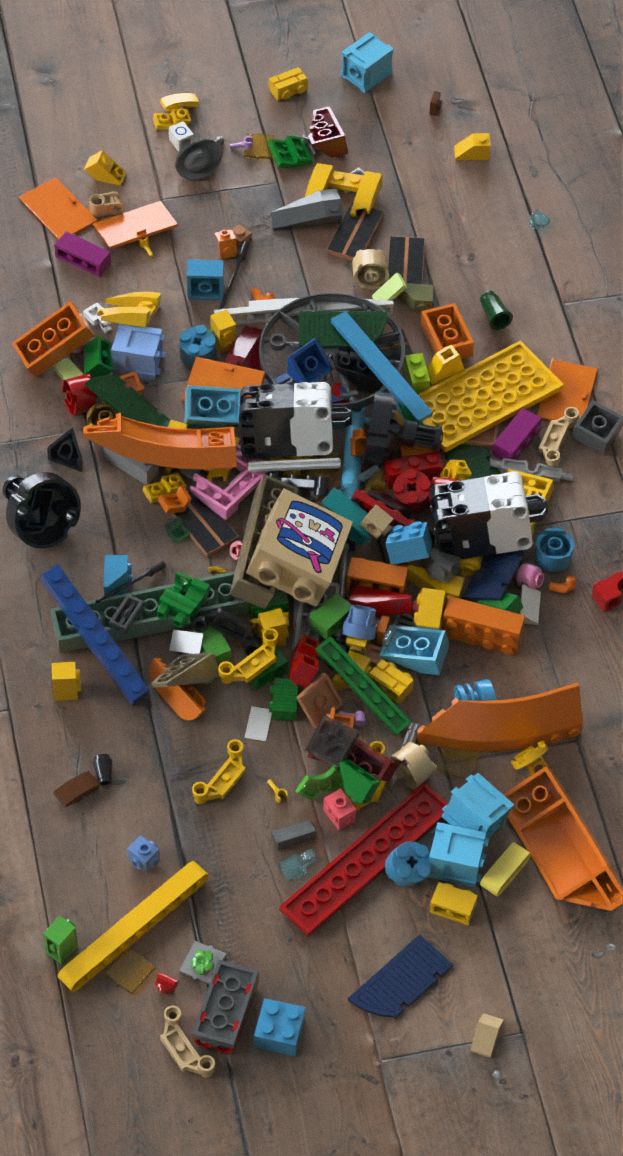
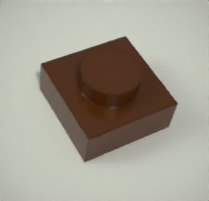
M434 91L430 102L429 115L436 116L438 109L441 110L443 100L440 99L441 92Z

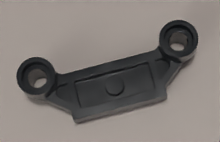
M268 473V476L292 486L313 488L314 495L327 496L329 494V477L306 476L305 479H300L298 475H289V478H280L278 473Z
M221 608L208 612L199 611L192 621V628L196 632H204L207 626H211L245 642V653L248 656L261 647V638L254 631L253 623Z

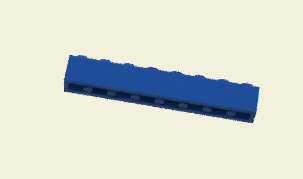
M59 564L44 572L41 576V582L131 706L146 697L150 689Z

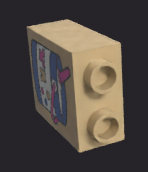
M283 489L268 516L246 573L257 578L265 585H272L292 595L296 600L316 607L332 581L353 522L289 490Z

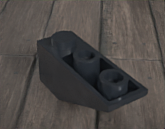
M338 353L334 354V369L343 376H346L360 390L375 394V391H379L383 386V383L364 361Z

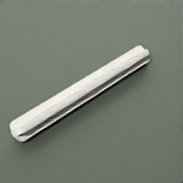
M340 458L248 462L249 472L335 469L341 467Z

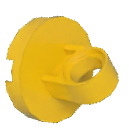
M544 741L537 742L538 747L530 746L514 757L515 761L511 760L514 769H520L525 766L529 774L533 775L536 765L540 764L543 767H548L542 757L549 749Z

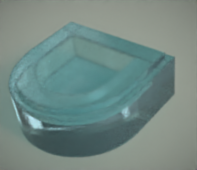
M538 209L529 218V225L534 229H542L550 223V218Z

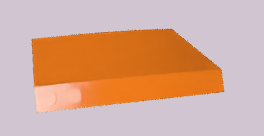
M121 413L116 414V418L112 420L105 418L97 421V426L91 427V425L83 427L84 438L121 456L140 462L179 469H203L204 471H212L214 468L230 470L233 467H237L234 427L205 429L172 428L136 421L121 416Z
M547 766L543 767L503 794L514 804L507 818L527 850L531 853V857L555 899L613 911L623 905V887L552 769Z

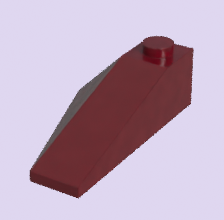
M330 106L313 110L312 126H310V134L308 135L312 147L331 158L342 157L344 154H348L345 134Z
M245 325L230 349L224 363L262 371L259 359V345L263 330Z

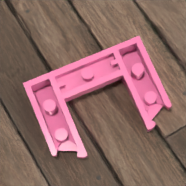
M236 444L237 467L235 468L243 473L226 489L222 490L197 473L193 476V480L197 482L196 487L190 486V491L200 501L225 520L238 510V504L257 487L264 474L274 473V471L249 472L248 462L265 460L262 458L249 459L244 457L241 453V445Z

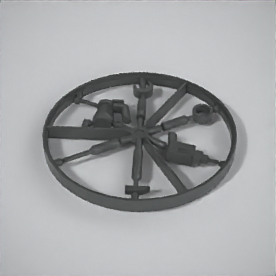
M318 293L301 297L288 303L270 318L261 334L259 359L262 371L266 372V380L271 385L278 384L266 367L263 356L264 343L270 341V347L275 351L283 350L286 346H290L292 349L301 348L299 347V342H286V338L282 334H274L270 339L267 338L270 329L279 319L299 333V324L286 315L288 312L309 304L307 311H323L321 304L320 309L317 310L316 303L326 301L350 303L361 306L366 311L384 310L366 299L343 293ZM387 313V323L394 333L380 336L374 344L380 345L399 341L401 360L388 361L395 366H399L397 371L401 375L405 361L404 338L397 323ZM275 340L282 341L280 345L274 344L273 342ZM322 347L325 355L329 358L330 364L331 359L334 362L335 353L362 360L356 352H351L354 351L353 348ZM337 371L341 384L347 391V393L340 394V398L349 399L350 402L332 404V407H346L352 411L373 404L375 394L356 401L354 397H358L357 390L350 391L347 377ZM327 375L323 377L322 382H326ZM290 378L289 382L285 384H295L297 382ZM384 386L379 392L388 393L389 390Z

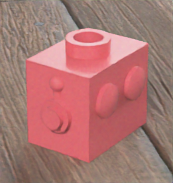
M341 789L324 798L323 811L338 831L356 822V808Z

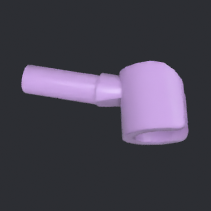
M247 136L244 138V142L230 144V148L244 147L246 150H251L253 147V137Z
M339 711V714L354 715V724L356 726H365L366 718L362 711H357L355 714Z

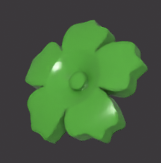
M198 949L195 952L196 957L192 958L191 967H196L195 971L198 975H204L205 971L209 972L214 969L215 964L209 962L213 960V953Z

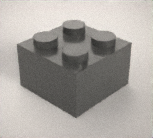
M592 400L574 426L572 438L604 455L622 429L623 416Z

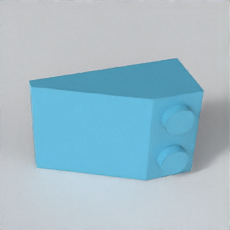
M188 385L185 392L184 423L188 424V428L196 429L239 425L241 389Z
M390 625L380 652V658L421 674L440 675L450 646L446 630Z

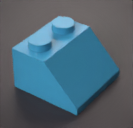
M105 555L104 595L133 580L132 563H128V555ZM129 586L112 596L129 593Z

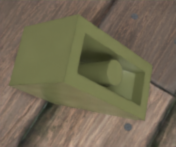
M405 283L407 288L397 296L413 312L432 309L434 285Z

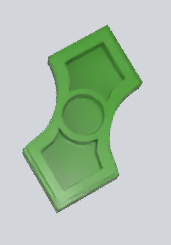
M332 766L326 773L318 776L306 774L295 791L297 794L315 801L323 793L342 790L344 785L340 769Z

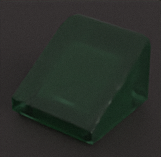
M180 515L165 525L167 534L174 543H178L190 535V531Z

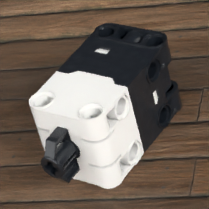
M326 382L247 385L240 392L239 439L241 442V453L249 459L328 455L333 450V429L346 428L352 425L351 409L332 407L331 387Z
M517 472L435 484L429 490L438 550L460 557V560L529 549L533 544L530 523L543 521L548 515L546 498L539 494L525 496L522 477Z

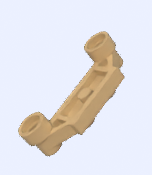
M575 407L565 409L564 416L557 420H551L539 446V452L543 453L548 466L559 468V450L569 428H574L579 420V410Z
M174 1005L168 1006L164 1011L166 1022L164 1034L160 1035V1040L182 1073L189 1071L199 1074L204 1078H210L215 1070L214 1058L209 1055L202 1057L198 1055L179 1027L181 1010Z

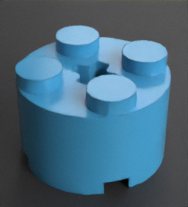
M204 325L191 327L180 334V358L183 363L193 366L196 357L214 360L216 354L215 336Z
M549 528L544 530L541 535L539 534L534 553L538 567L542 571H566L572 562L574 551L573 537L567 535L560 528Z
M405 842L399 845L386 859L385 870L387 876L400 887H412L425 879L430 874L432 864L429 863L430 854L428 848L416 842Z

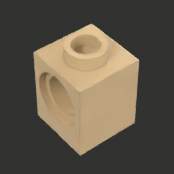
M375 505L359 525L378 539L381 534L385 536L392 528L389 524L393 518L379 506Z

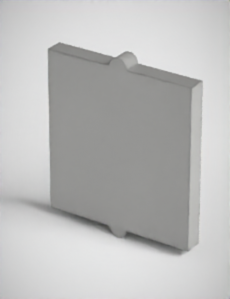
M195 941L179 973L193 978L194 981L199 980L210 985L218 960L224 961L226 953L214 949L212 945L207 946ZM198 949L213 953V960L209 962L215 964L214 969L209 972L205 971L204 975H198L195 971L196 967H191L192 958L196 957L195 952Z

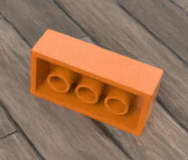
M69 301L12 342L26 368L37 378L93 338L95 334L80 310Z
M449 596L443 614L442 630H446L449 640H458L469 645H477L488 650L492 649L507 655L516 656L522 639L525 615Z

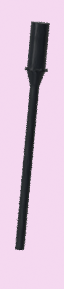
M246 241L242 243L239 254H237V264L219 309H223L240 263L245 260V255L250 245Z
M161 561L147 568L142 575L96 599V603L103 601L146 576L152 577L155 573L166 568L165 562Z

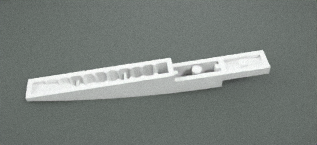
M299 298L249 301V307L214 310V314L227 310L236 325L268 322L279 309ZM366 299L381 307L384 311H388L390 316H393V301ZM326 301L316 303L317 310L320 309L321 304L323 311H366L361 306L345 302ZM309 304L296 308L286 315L299 324L300 311H307Z

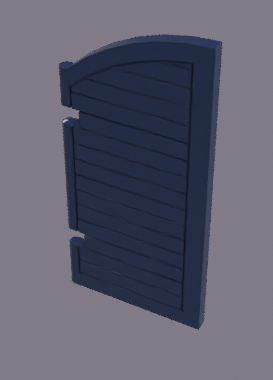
M526 550L483 556L480 569L475 571L462 595V599L501 600L506 590L504 585H509L522 560L519 555H524Z
M419 934L356 990L348 1000L368 1013L396 1019L404 1011L401 1007L403 1003L409 1007L437 981L433 977L436 973L442 977L454 965Z

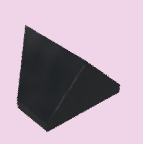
M72 427L48 446V460L82 472V456Z

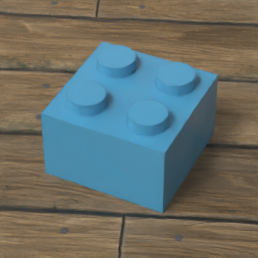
M188 260V299L223 300V260Z
M418 521L409 526L397 525L390 529L386 540V548L391 565L429 558L432 539L427 522L421 523Z
M264 998L254 1034V1047L296 1056L305 1022L306 1007Z

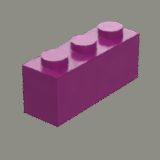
M67 231L54 245L55 257L98 277L111 264L110 251Z
M522 408L493 443L492 455L500 460H503V458L518 460L522 450L525 447L528 448L532 438L540 433L542 426H540L541 417Z

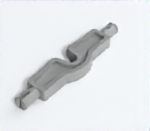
M503 458L502 461L491 459L489 466L501 468L500 472L508 473L507 470L511 469L551 479L557 483H560V480L572 482L573 474L562 472V468L541 463L536 465L534 471H530L528 469V462L525 460Z

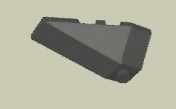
M337 189L319 190L270 212L272 230L341 223L343 211Z

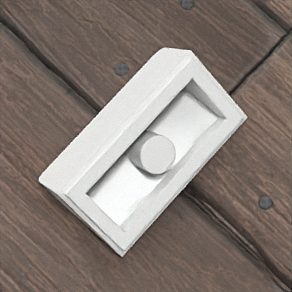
M523 584L521 592L523 609L520 611V614L525 615L524 624L538 625L541 592Z

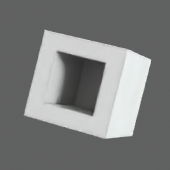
M184 121L169 127V140L178 152H181L194 142V134Z

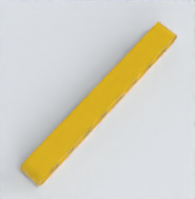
M195 861L189 862L65 965L58 973V978L72 992L80 989L205 884L209 874Z

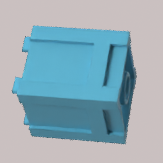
M370 32L341 52V57L343 58L341 77L349 80L360 88L362 92L366 93L392 74L393 47L381 42L376 35Z
M479 773L474 776L471 774L466 778L468 782L460 789L455 787L451 791V800L449 804L442 808L444 812L441 817L450 825L486 832L485 838H489L503 827L514 804Z
M438 822L429 856V863L432 864V867L427 877L475 888L476 882H481L482 875L478 873L479 869L483 868L487 854L483 853L484 846L487 847L489 839L485 838L486 832Z

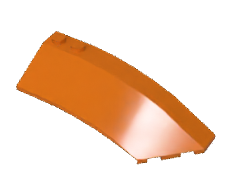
M577 682L541 694L506 700L466 701L458 700L456 697L451 701L452 706L447 710L442 709L432 717L433 722L427 727L422 725L417 730L416 740L418 744L459 751L500 752L526 749L530 746L537 747V742L540 741L549 744L557 743L568 737L574 738L581 734L583 727L579 684Z

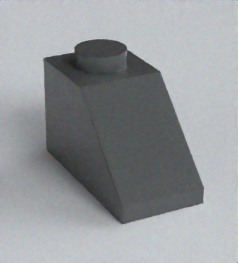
M431 548L429 558L422 559V566L431 578L450 583L458 575L460 557Z

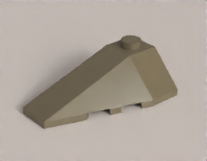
M214 653L181 655L170 663L171 668H165V673L159 675L152 682V687H170L197 683L205 685L212 683L213 679L219 676Z

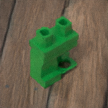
M176 571L173 588H166L159 599L157 617L166 620L170 614L174 616L173 624L179 628H182L186 623L190 624L192 618L209 596L210 584L195 577L192 580L191 577Z

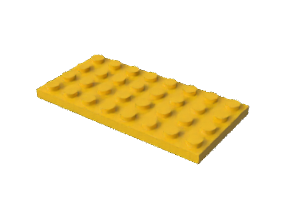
M520 340L419 393V397L433 412L430 418L422 422L428 426H442L443 442L440 448L447 452L515 416L522 408L528 409L564 389V384Z

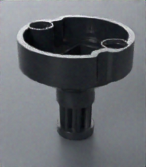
M375 391L363 463L382 466L383 461H387L401 446H419L431 448L432 451L438 452L443 442L442 426L436 425L434 427L406 420L397 400L393 399L394 394Z
M41 472L31 475L26 479L16 475L5 481L2 492L8 499L6 508L7 524L12 533L25 544L34 548L55 546L68 537V531L71 527L77 525L81 512L79 494L69 482L59 475Z

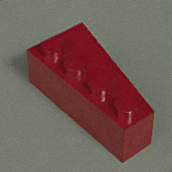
M327 722L307 756L308 758L339 767L341 761L350 759L378 780L386 782L391 780L399 764L339 726Z

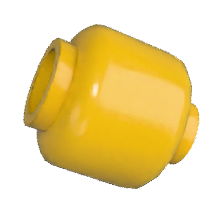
M482 556L460 560L458 570L460 574L466 577L473 576L475 571L480 569Z

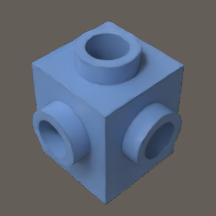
M141 835L127 848L128 860L131 861L135 868L142 869L146 873L151 868H155L160 861L157 844L153 841L149 842Z

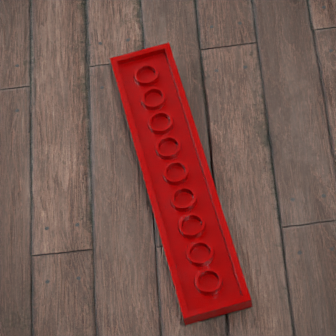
M423 782L281 904L279 911L309 937L385 871L386 859L395 848L405 842L417 843L438 822H441L444 819L441 817L444 812L442 808L449 803Z

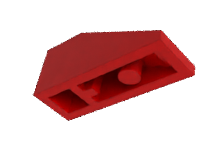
M356 586L349 598V603L352 605H362L375 609V617L412 612V595Z

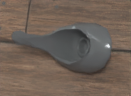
M217 136L215 141L209 139L196 141L184 148L176 157L175 168L178 174L188 180L203 179L212 174L221 163L222 151L220 147L224 144L223 136Z

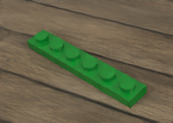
M331 636L315 649L320 657L395 736L410 725L411 721Z

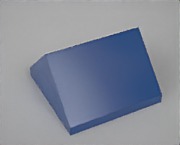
M314 338L287 357V374L297 383H315L334 370L317 338Z

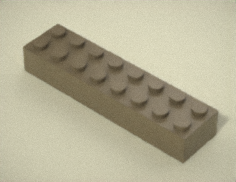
M266 474L263 475L255 489L229 594L264 609L272 599L275 587L261 583L257 578L246 572L268 516L282 490L286 489L297 494L299 489Z

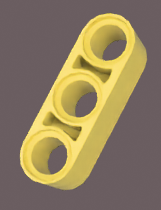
M511 843L484 875L480 886L496 897L500 896L527 864L531 853L517 843Z

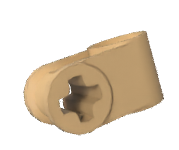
M115 191L94 194L89 199V212L94 217L117 215L124 209L123 204L120 203V194Z

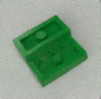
M287 136L285 141L270 139L267 143L278 168L300 167L313 162L302 137Z

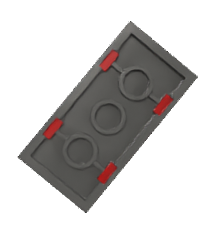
M218 960L192 1033L194 1043L204 1048L213 1047L219 1052L230 1054L236 1049L259 983L258 970Z

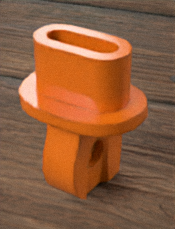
M363 428L352 431V438H350L351 456H361L365 453L364 441H367L368 437L365 436V429Z

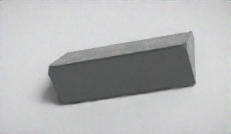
M308 820L273 831L271 835L277 849L281 850L315 839L316 830Z

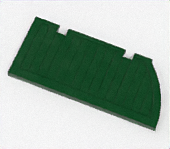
M300 311L299 347H303L314 338H317L321 347L352 348L331 324L332 318L345 311ZM346 311L370 340L375 343L384 331L388 311Z
M98 376L84 384L117 413H121L123 417L157 426L168 427L169 418L163 413L159 415L156 407L132 387L127 388L125 386L126 382L119 376Z
M460 444L447 452L443 451L448 461L465 460L472 473L469 479L501 474L498 468L489 467L490 461L487 458H490L491 455L486 447Z

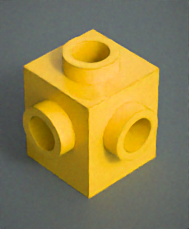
M449 460L440 473V477L459 479L461 481L468 480L472 475L465 460Z

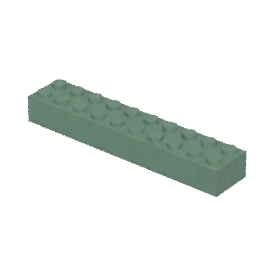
M235 571L199 578V580L210 584L209 596L198 612L215 611L221 608L236 616L249 614V602L229 595ZM174 584L111 596L99 603H96L95 600L86 601L115 642L180 629L173 624L174 616L169 614L166 620L157 617L160 597L166 588L172 589ZM129 594L145 601V606L125 634L122 630H116L114 626L113 628L109 627V621L126 595ZM132 601L128 603V605L126 606V608L124 609V611L122 612V614L116 622L119 623V621L123 617L125 611L128 609ZM60 607L52 608L51 619L59 652L64 653L88 648L89 646ZM192 621L190 624L186 623L182 628L192 626Z

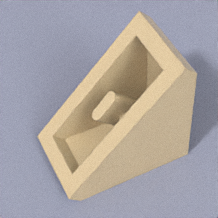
M483 1013L478 1021L470 1052L491 1058L503 1019Z

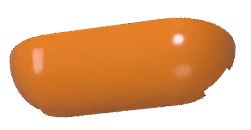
M154 658L150 665L149 677L151 684L159 675L165 673V668H171V666L162 663L160 658ZM192 684L154 687L177 715L184 720H194L205 711L204 705L206 701Z

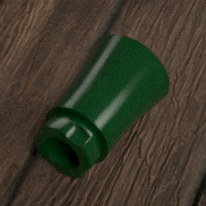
M486 291L485 294L481 295V306L487 315L490 327L494 330H500L510 325L513 315L502 303L499 296L493 291Z

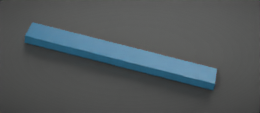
M346 311L331 319V324L390 393L394 394L396 400L417 424L433 415L431 409Z

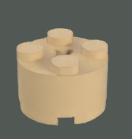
M375 249L359 250L356 252V256L352 261L354 282L365 290L380 288V285L384 282L386 283L389 279L388 262L384 252Z
M408 742L390 758L399 764L395 771L396 776L399 779L403 777L407 781L405 783L406 786L416 789L437 771V766L428 757L429 752L427 748L423 745L418 746L413 742Z

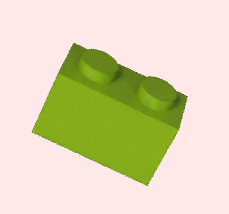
M423 353L405 355L404 372L407 383L417 394L429 389L430 378Z

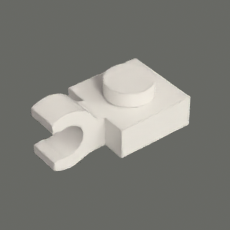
M98 303L85 309L83 316L92 325L99 324L105 333L112 330L109 326L111 322L101 321V316H97V310L104 309Z

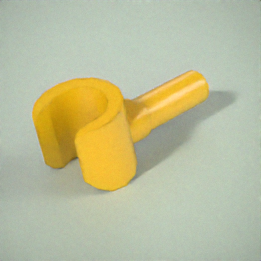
M148 236L145 239H139V247L145 248L150 258H152L154 254L149 247Z
M269 779L267 783L276 794L275 801L281 803V798L278 795H283L287 799V791L277 788L274 782Z

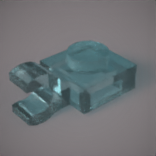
M312 849L304 852L300 858L295 853L279 862V868L288 881L291 882L307 873L306 866L316 861L314 858L316 854Z

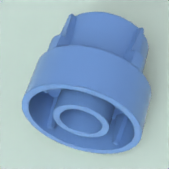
M351 605L349 616L344 620L342 633L358 639H375L377 625H375L376 610L367 606Z

